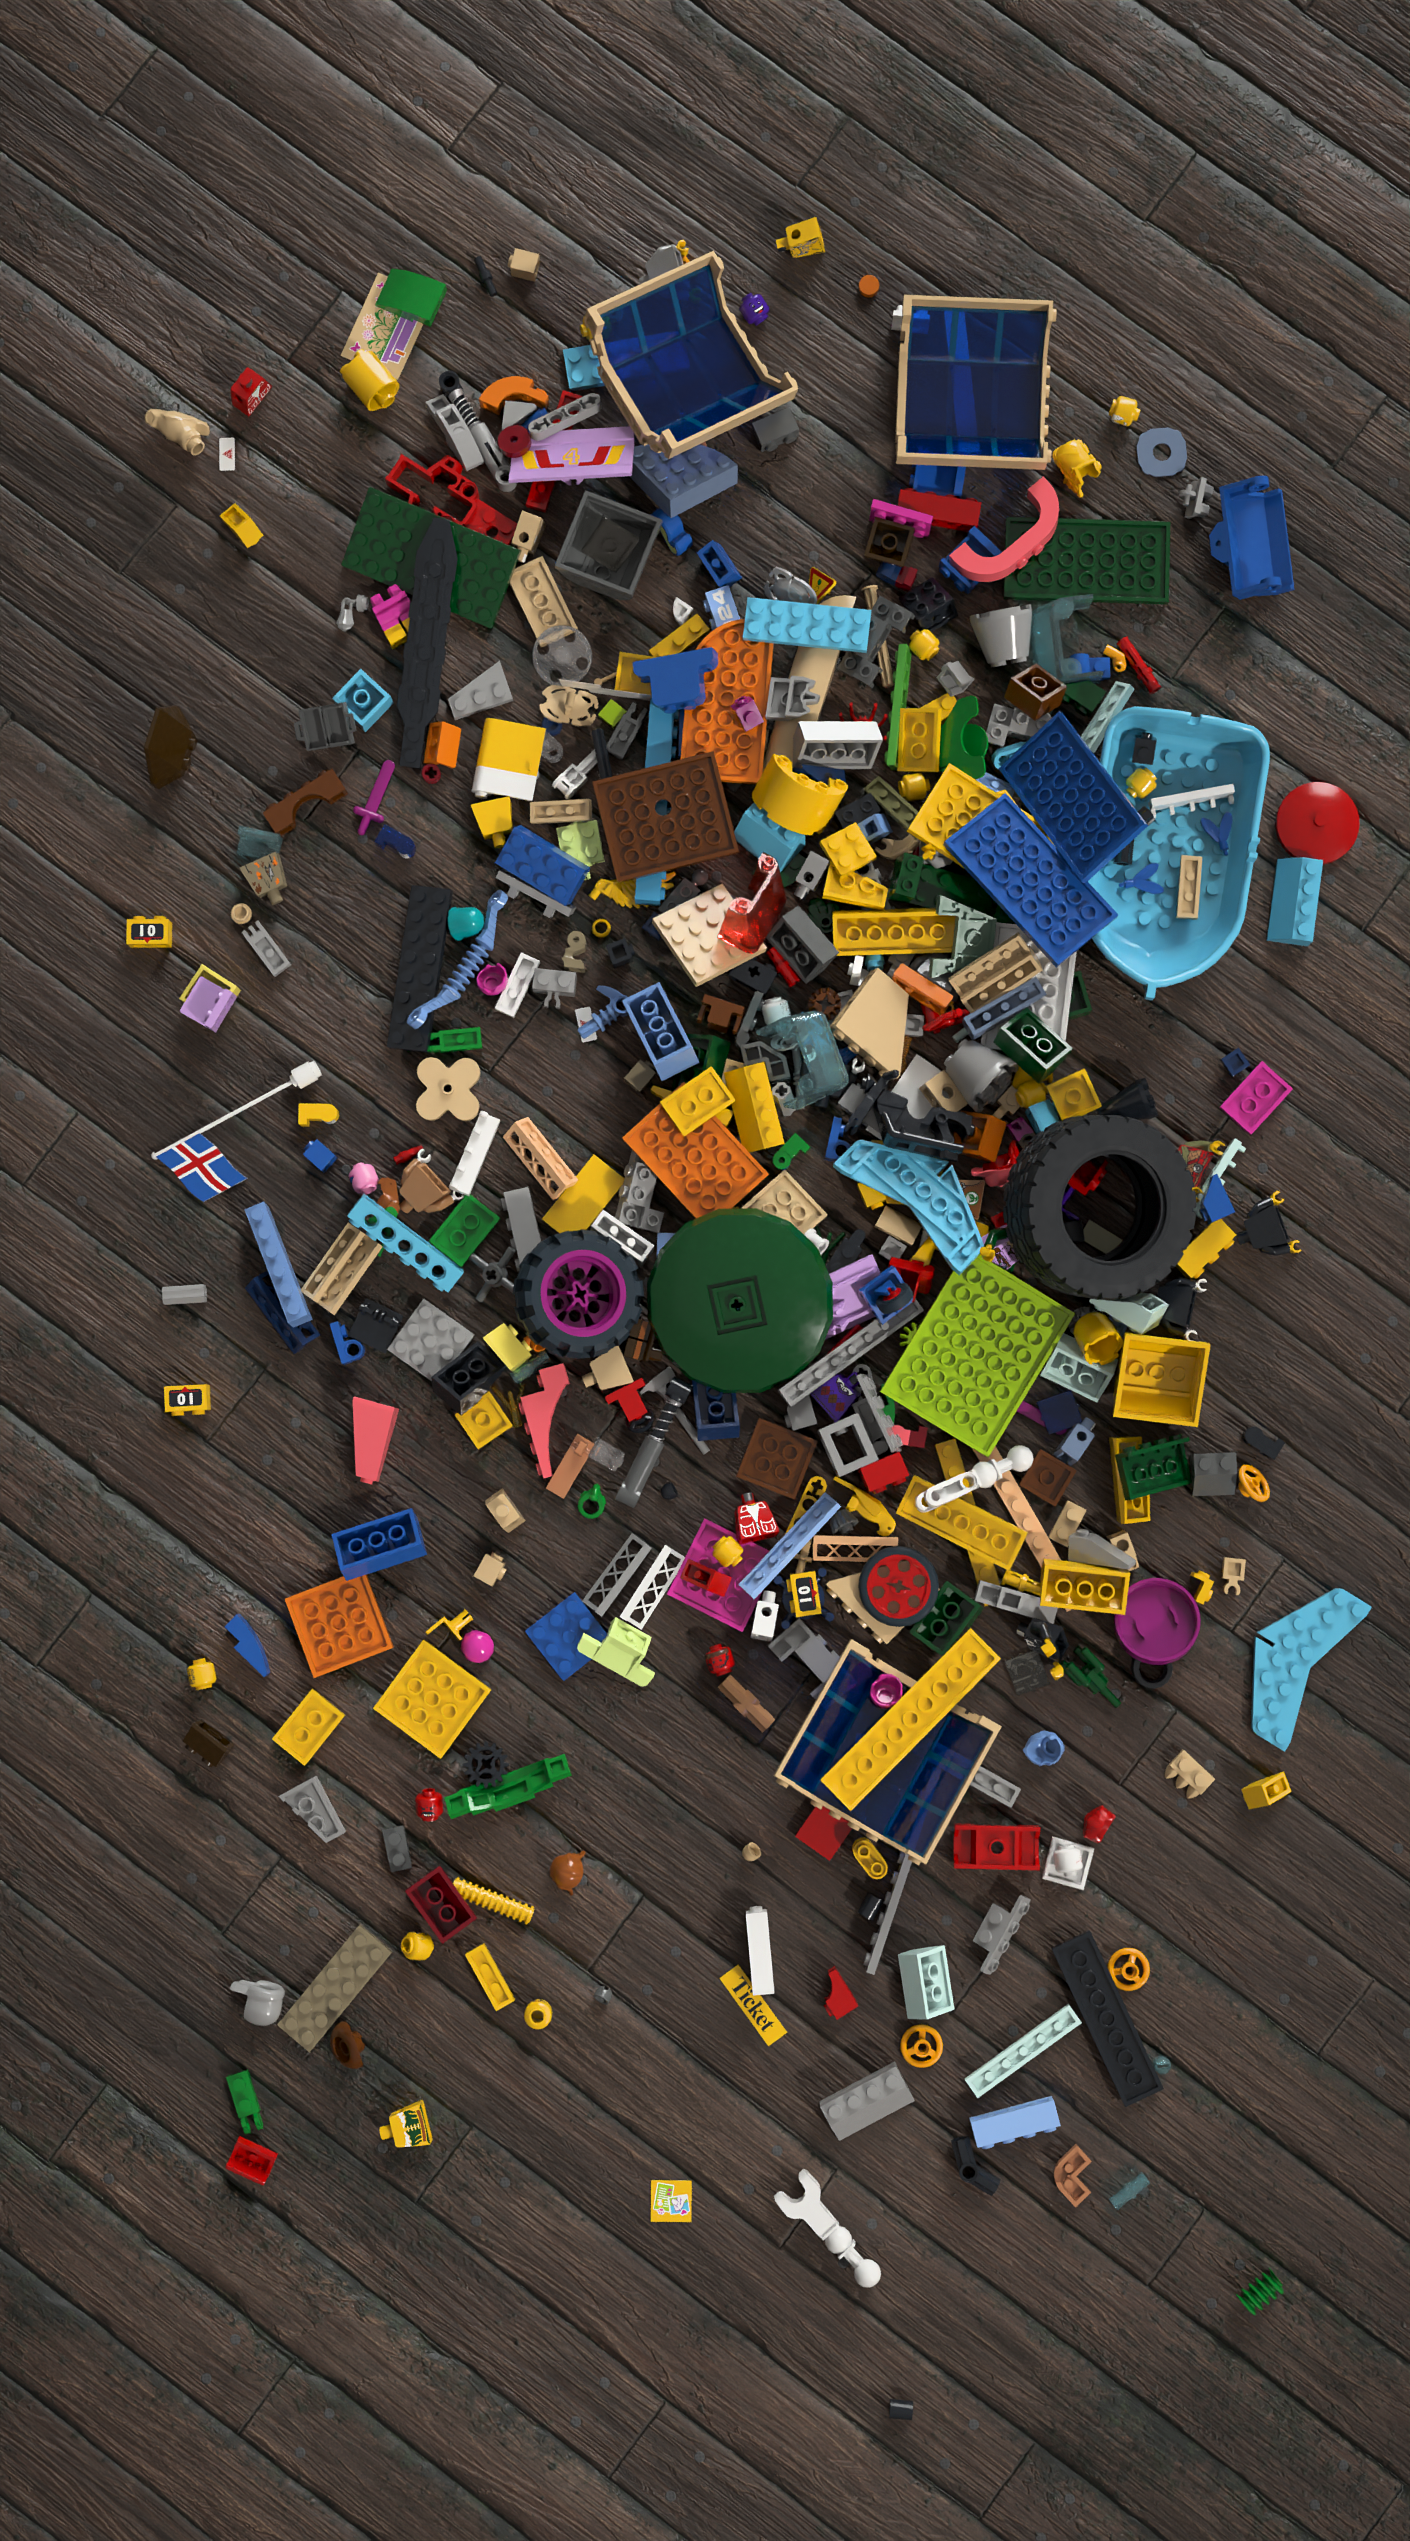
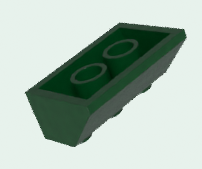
M1028 1007L1003 1025L993 1041L995 1045L1016 1062L1038 1084L1052 1074L1073 1049Z
M686 1033L699 1063L676 1074L671 1091L673 1092L683 1082L688 1083L711 1066L720 1079H722L731 1042L714 1035Z
M946 1581L938 1592V1597L932 1610L913 1626L910 1633L943 1656L969 1630L984 1608Z

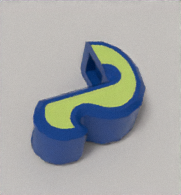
M660 507L650 514L662 519L660 532L674 555L680 556L692 547L693 540L690 534L685 532L681 518L678 515L670 518Z

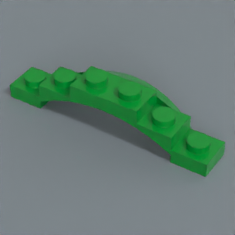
M565 1754L514 1770L507 1773V1775H501L503 1781L500 1783L496 1780L495 1787H492L489 1783L487 1789H484L483 1784L480 1783L477 1788L475 1784L444 1798L451 1819L470 1812L474 1816L493 1808L497 1812L535 1798V1793L554 1787L553 1782L572 1775Z

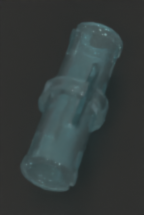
M543 1350L531 1360H526L524 1365L510 1373V1375L518 1385L532 1374H537L536 1371L552 1360Z
M1141 2172L1128 2184L1125 2183L1123 2188L1109 2198V2200L1119 2210L1132 2198L1135 2199L1136 2195L1151 2183Z

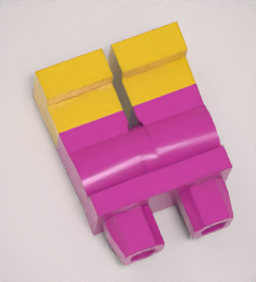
M396 584L387 589L391 597L390 599L384 601L380 594L370 598L373 613L392 649L407 642V635L399 621H401L407 633L410 621L408 615L411 601L405 591H401Z

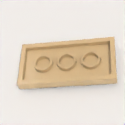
M543 556L515 568L510 585L540 647L542 648L578 631Z

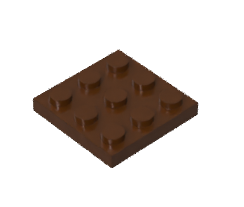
M759 1418L736 1477L795 1500L818 1441Z

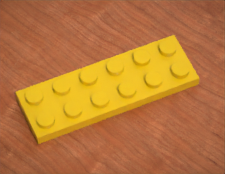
M916 1475L913 1476L896 1514L1010 1571L1028 1534L1027 1531L961 1498L952 1500L929 1512L922 1513L915 1506V1498L935 1485ZM923 1497L921 1500L922 1505L929 1507Z

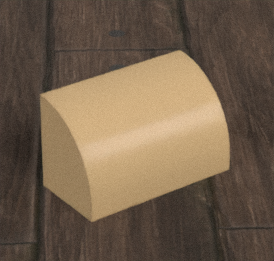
M886 1205L874 1227L911 1247L922 1225Z

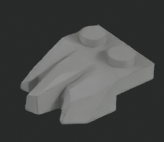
M790 676V679L771 677L765 715L766 720L790 721L809 713L810 708L807 705L818 704L820 700V695L809 691L814 688L816 681L800 676Z

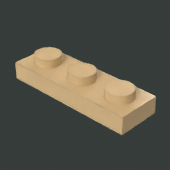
M590 799L530 802L531 824L592 821V803Z
M1181 855L1176 918L1198 919L1202 870L1201 856Z

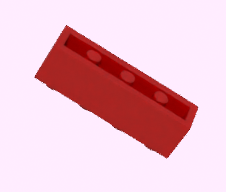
M912 488L900 489L898 506L933 516L931 526L967 532L973 526L978 527L982 502H977L974 498L958 499L954 495L940 496L931 491L921 493Z

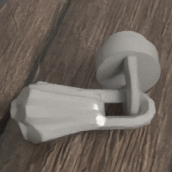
M357 595V599L344 598L342 600L340 615L336 622L339 629L342 631L351 629L354 625L352 607H357L358 612L368 610V597Z

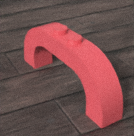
M1043 476L1028 489L1027 498L1039 511L1040 518L1031 529L1001 554L994 557H982L976 554L964 542L949 555V564L962 576L978 582L1000 580L1017 568L1021 569L1024 567L1032 555L1036 556L1043 550L1044 545L1051 539L1056 530L1059 502L1052 485Z

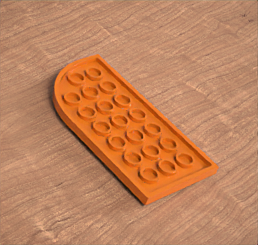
M739 619L714 629L696 648V650L712 647L718 653L719 662L714 670L704 673L706 695L704 703L696 706L695 709L684 711L680 759L714 751L721 782L757 784L763 773L767 728L765 715L770 688L774 643L743 640L745 619ZM742 696H749L754 700L764 720L763 723L747 732L743 729L735 711L731 708L735 700Z

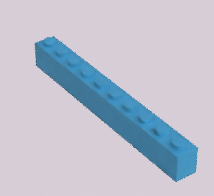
M650 698L645 768L671 762V759L676 758V747H673V739H677L678 727L674 726V720L679 719V709L674 713H664L653 703L652 698ZM660 800L655 806V811L659 815L664 816L670 813L671 807H668L666 800ZM667 871L636 879L635 904L660 906V901L665 900V887H662V880H666Z

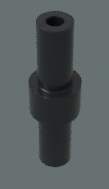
M478 256L474 261L479 270V278L485 284L490 297H494L498 293L492 282V274L490 270H487L482 257Z

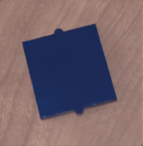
M1071 1390L1036 1402L1042 1416L1040 1419L1044 1422L1048 1435L1070 1428L1077 1423H1082L1078 1410L1079 1405L1076 1404Z

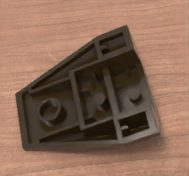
M176 705L156 708L144 745L150 783L155 789H160L184 776L185 771L189 770L191 765V752L197 746V739L179 706Z

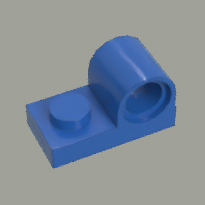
M1079 653L1073 654L1068 658V681L1110 679V657L1089 658L1088 654Z
M833 1118L824 1160L836 1162L840 1156L836 1154L835 1149L842 1146L848 1150L851 1147L848 1142L838 1140V1136H843L845 1127L844 1124H841L842 1118Z
M338 1321L330 1324L341 1364L345 1365L361 1359L365 1354L364 1345L357 1340L346 1341L345 1337H348L345 1325L341 1326V1323ZM353 1344L359 1347V1352L355 1356L349 1353V1348Z

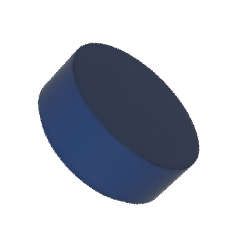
M544 717L542 728L546 729V735L556 736L562 730V723H557Z

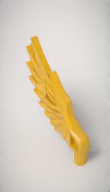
M675 872L668 873L666 880H662V887H665V890L674 887L673 883L665 882L676 876ZM601 878L588 895L595 901L600 893L610 899L613 898L616 904H620L621 907L626 905L631 909L633 905L637 909L640 908L638 904H635L636 879L617 883V879L606 880Z

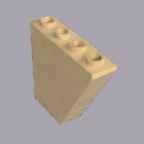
M879 968L873 969L868 973L829 1026V1029L833 1032L832 1035L836 1039L843 1040L848 1044L849 1050L861 1055L864 1058L863 1061L870 1067H875L881 1077L883 1073L891 1070H898L900 1076L909 994Z
M907 1560L898 1563V1569L901 1572L909 1570L910 1563ZM886 1565L879 1567L877 1570L878 1575L882 1578L887 1577L890 1572ZM861 1572L828 1581L826 1583L828 1586L826 1591L834 1599L838 1596L843 1601L841 1606L849 1614L853 1611L858 1616L856 1621L864 1628L869 1626L874 1631L871 1635L880 1644L882 1641L888 1644L904 1627L883 1624L867 1612L859 1595L858 1585ZM916 1575L913 1578L914 1585L917 1587L923 1586L925 1583L924 1576ZM898 1580V1583H886L896 1588L895 1592H899L900 1589L911 1590L903 1586L901 1580ZM875 1586L872 1590L873 1596L881 1598L884 1595V1589L881 1586ZM912 1595L908 1598V1605L915 1608L920 1604L918 1596ZM891 1601L888 1603L887 1609L890 1613H896L899 1610L898 1602Z

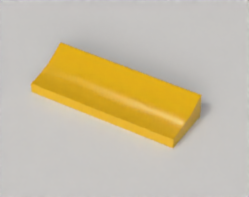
M936 908L833 911V945L839 952L837 956L952 952L956 916L935 914Z

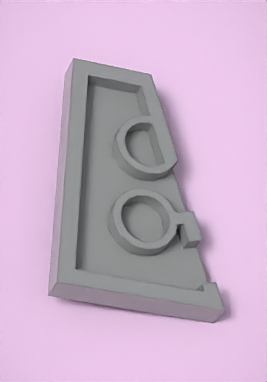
M317 1776L278 1796L283 1802L288 1803L293 1808L292 1810L297 1815H300L325 1843L346 1832Z

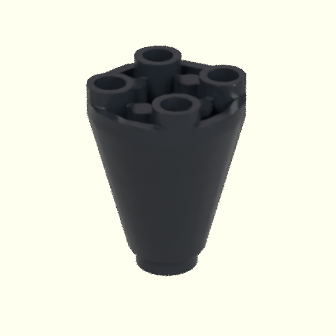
M1146 1078L1134 1081L1103 1102L1102 1107L1098 1108L1099 1115H1118L1137 1120L1152 1119L1159 1116L1153 1095L1149 1092Z

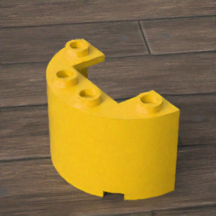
M773 754L752 792V798L759 809L764 808L768 813L767 817L778 825L799 834L812 835L814 832L820 834L828 825L845 795L848 785L840 779L835 780L830 777L828 779V786L823 782L811 780L804 774L792 772V761L786 756Z

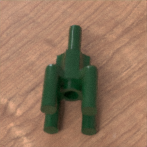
M1077 1646L1073 1652L1085 1663V1666L1079 1670L1072 1661L1069 1663L1063 1661L1060 1663L1063 1671L1077 1686L1083 1685L1093 1694L1100 1691L1114 1708H1117L1121 1702L1106 1687L1109 1680L1102 1673L1105 1669L1104 1665L1087 1647L1082 1649L1080 1646Z

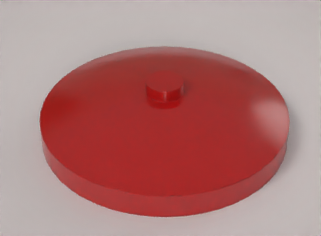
M1324 782L1306 783L1292 790L1280 804L1275 820L1278 840L1293 858L1304 857L1323 860V865L1338 860L1350 850L1357 839L1360 825L1357 808L1349 795L1339 787Z

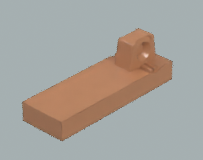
M577 1434L546 1489L564 1499L596 1444Z

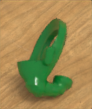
M594 1484L590 1490L583 1491L580 1494L578 1510L586 1518H596L604 1510L606 1499L601 1494L599 1484ZM587 1499L597 1501L599 1504L598 1511L593 1514L585 1512L583 1509L584 1501Z

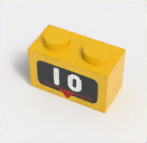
M134 916L133 919H127L126 944L130 948H172V922L166 919L165 916H154V919Z
M210 1385L164 1387L165 1412H171V1416H184L185 1411H192V1415H203L205 1410H211Z
M815 1571L789 1574L790 1579H787L786 1582L788 1592L793 1594V1600L789 1601L791 1613H795L796 1617L822 1614Z

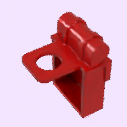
M895 1257L890 1258L888 1268L891 1265L894 1266L903 1281L911 1288L914 1293L912 1302H915L917 1292L923 1294L930 1292L934 1277L933 1266L926 1265L923 1267L924 1262L913 1259L908 1261Z

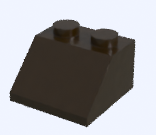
M875 517L864 557L903 568L911 548L915 528Z
M203 1719L194 1722L183 1739V1742L186 1744L185 1748L193 1754L197 1752L203 1757L201 1760L210 1767L219 1766L235 1746Z

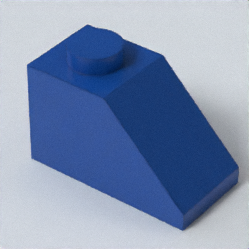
M1218 1174L1210 1177L1200 1204L1201 1209L1199 1211L1204 1221L1207 1220L1208 1224L1235 1212Z

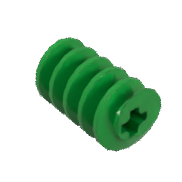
M1270 2267L1268 2268L1270 2276L1264 2272L1261 2273L1263 2281L1255 2278L1256 2286L1249 2283V2292L1242 2288L1243 2296L1240 2297L1236 2294L1248 2312L1254 2316L1256 2315L1255 2307L1263 2310L1262 2301L1269 2305V2296L1274 2300L1277 2299L1275 2291L1280 2294L1284 2293L1282 2283Z

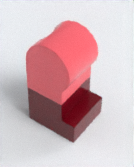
M900 1425L891 1427L894 1434L899 1435L903 1445L917 1448L925 1447L928 1427L918 1426L917 1431L906 1430Z

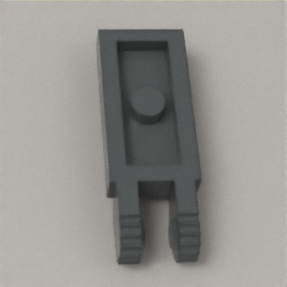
M632 702L626 714L622 716L606 745L608 754L621 761L625 758L649 711L644 708L640 712L637 721L631 718L637 709V704Z
M755 991L735 1037L734 1045L737 1048H741V1045H745L749 1041L748 1030H753L757 1021L754 1018L756 1011H761L765 1002L762 999L763 993Z

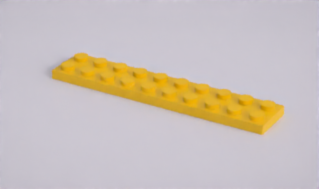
M970 1628L820 1781L851 1811L1001 1658Z

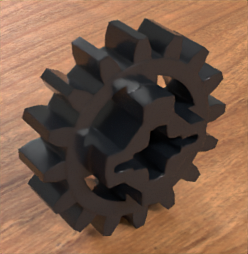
M485 1741L484 1747L477 1743L476 1750L470 1748L469 1752L471 1755H465L464 1757L468 1761V1763H463V1767L468 1768L464 1775H470L469 1783L475 1780L477 1788L480 1783L483 1784L484 1789H487L489 1783L492 1787H495V1781L497 1780L501 1783L503 1781L501 1775H507L508 1773L504 1770V1768L509 1767V1763L504 1762L508 1756L501 1755L503 1748L495 1749L496 1743H493L491 1747H488L487 1741ZM488 1751V1752H491L492 1754H491V1755H482L480 1752ZM473 1759L477 1763V1769L474 1772L472 1770ZM497 1759L500 1762L499 1772L495 1768V1761ZM491 1760L489 1765L490 1769L485 1768L484 1770L482 1769L480 1771L482 1766L481 1761L486 1763L487 1761ZM481 1775H489L492 1778L482 1779L479 1777Z

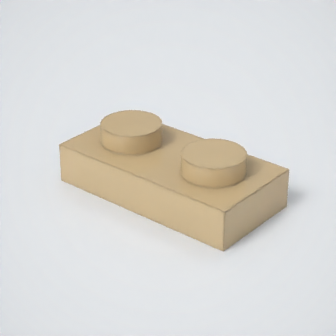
M1067 1500L1048 1538L1068 1547L1069 1536L1076 1532L1086 1509Z

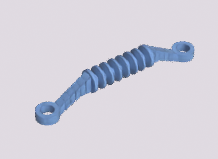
M502 890L496 891L488 901L484 929L475 938L479 945L471 944L470 947L474 952L466 951L469 959L463 957L461 961L465 965H457L460 973L452 972L456 979H447L451 986L444 984L437 997L412 1011L407 1019V1024L412 1028H419L425 1022L427 1013L460 999L461 995L457 990H466L462 983L470 984L466 977L474 978L475 975L471 970L479 971L476 963L484 964L480 957L488 958L489 955L485 950L492 951L494 949L493 941L495 938L497 911L508 900V895Z

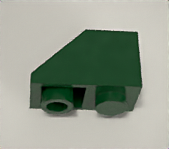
M1089 680L1066 684L1067 689L1061 702L1075 707L1076 712L1080 715L1090 717L1104 698L1106 691Z

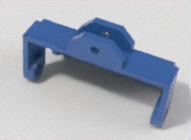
M1255 476L1219 487L1223 521L1218 522L1209 535L1211 555L1229 566L1232 595L1239 600L1252 596L1278 595L1294 590L1282 490L1275 489L1265 493L1257 492L1269 487L1268 476Z

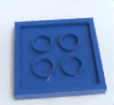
M576 1592L525 1630L526 1634L563 1681L591 1660V1658L580 1653L577 1649L583 1633L601 1643L607 1636V1632Z

